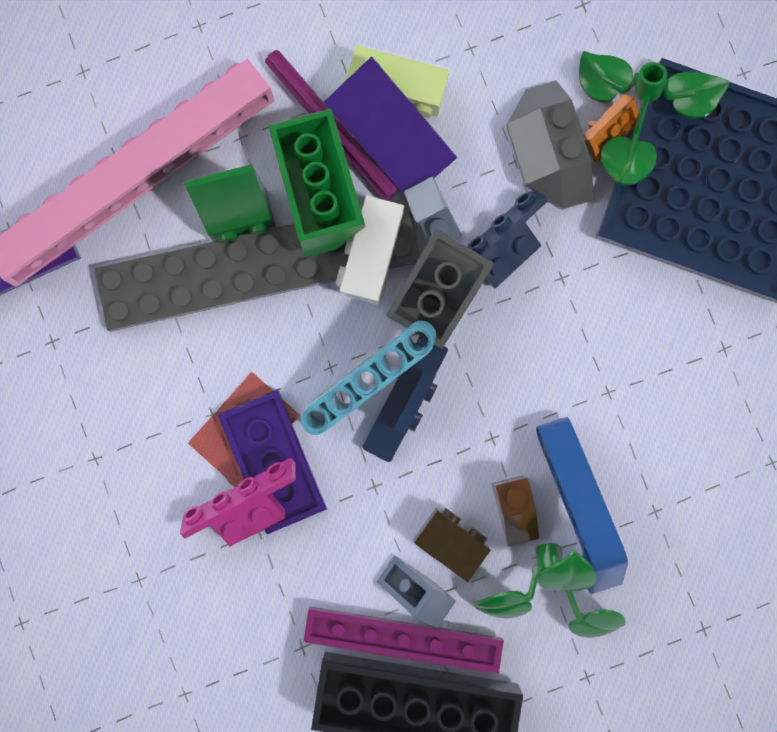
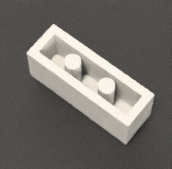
M366 195L364 204H359L366 227L347 241L344 254L349 255L346 267L340 266L336 285L341 286L340 293L342 296L379 305L404 215V205Z

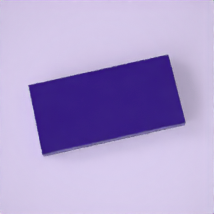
M373 56L324 101L327 107L332 109L334 115L404 196V191L432 176L435 178L458 158Z
M279 390L218 414L244 480L265 472L276 462H283L292 458L296 463L295 481L272 493L285 509V519L265 528L266 534L327 510Z

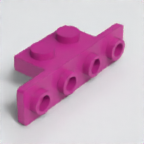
M292 458L283 462H276L265 472L255 477L246 478L238 486L227 492L218 493L212 500L199 507L194 506L183 515L180 535L186 539L211 525L231 547L285 519V509L272 493L295 481L296 463Z

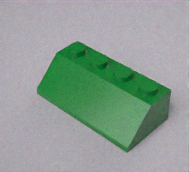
M332 109L269 125L292 217L305 258L339 248L366 226Z

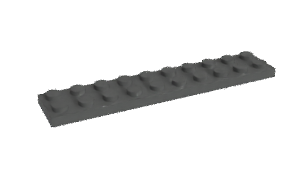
M407 199L393 201L394 203L404 205V215L389 269L415 264L420 257ZM290 224L254 235L237 236L238 239L224 243L214 241L94 268L107 331L113 332L335 282L340 266L346 267L349 255L344 254L347 241L335 250L305 258L295 224Z

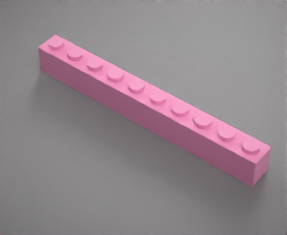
M247 58L242 63L232 65L221 78L204 85L200 93L190 100L180 102L172 113L163 119H157L152 122L148 130L140 136L127 140L119 151L112 156L99 160L91 171L85 175L75 177L63 191L47 197L43 201L42 206L32 213L22 215L17 219L14 226L5 232H1L0 277L15 287L19 286L274 102L270 86Z

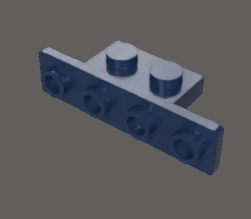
M534 191L522 194L516 199L515 205L511 209L495 218L491 227L486 232L474 238L468 244V248L495 263L485 279L491 287L496 289L542 246L526 224V221L548 202L545 195Z
M419 336L416 344L420 346L426 345L428 340ZM433 345L431 351L399 375L363 444V450L386 462L392 461L408 429L413 432L416 430L423 414L418 412L423 400L429 403L438 387L433 381L448 352L447 347L444 346L441 349Z

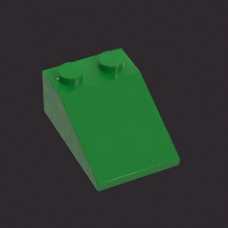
M252 164L184 181L205 230L213 241L224 243L238 239L237 235L249 232L250 235L269 231L268 227L275 226L266 188Z

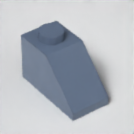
M395 555L377 580V583L416 619L436 628L440 626L456 602L438 584Z

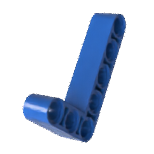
M564 417L536 426L539 443L581 546L582 557L590 563L596 573L597 582L594 586L587 589L591 595L622 585L628 567L627 555L570 419Z

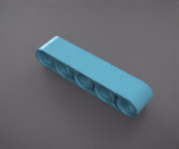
M417 321L411 324L319 395L302 413L301 425L303 429L312 435H320L326 432L431 351L435 343L436 331L434 327L425 321ZM414 332L424 333L428 338V344L422 346L415 344L411 334ZM386 353H397L400 355L402 363L399 365L390 364L386 359ZM369 372L373 374L376 383H365L361 378V373ZM342 391L348 394L350 403L340 402L336 392ZM312 411L321 412L325 417V421L320 422L314 419Z

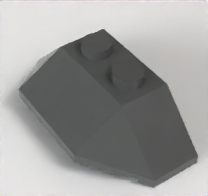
M557 80L526 89L506 125L524 185L534 192L545 195L548 201L554 203L562 210L593 201L591 159L572 99Z

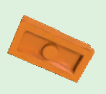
M623 94L597 122L590 121L587 123L589 130L583 134L587 150L590 151L594 162L599 163L601 161V152L606 142L615 137H626L635 128L639 111L633 96Z

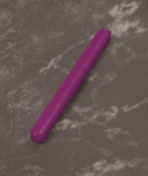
M274 50L267 55L268 57L265 59L266 65L309 115L329 109L279 50ZM333 113L345 157L382 200L387 201L392 198L398 190L396 185Z

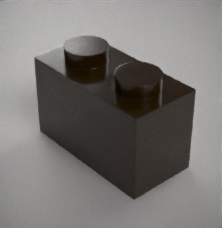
M435 508L413 538L414 544L463 580L469 582L491 551L489 546L485 544L488 538L473 527L468 532L458 524L461 518L449 509L445 508L441 512Z

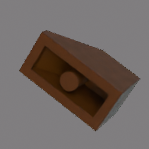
M521 475L491 483L507 546L539 539L536 507L528 477Z

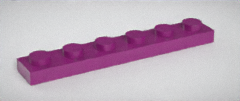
M309 607L303 642L499 674L504 640L502 637Z

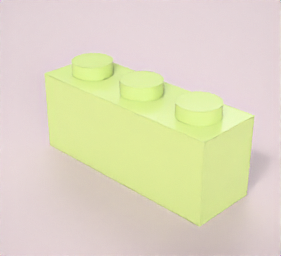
M356 45L346 80L373 56L425 118H429L431 115L438 117L448 82L449 69Z

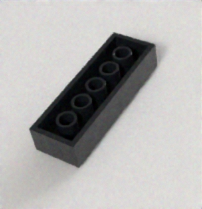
M325 652L321 664L311 730L320 732H518L523 693L518 683Z

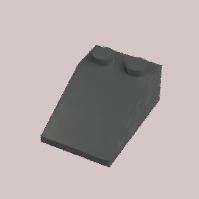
M436 229L386 316L406 328L417 321L430 323L436 331L434 345L443 349L495 263ZM414 332L419 336L423 337L424 339L428 340L427 336L424 333Z

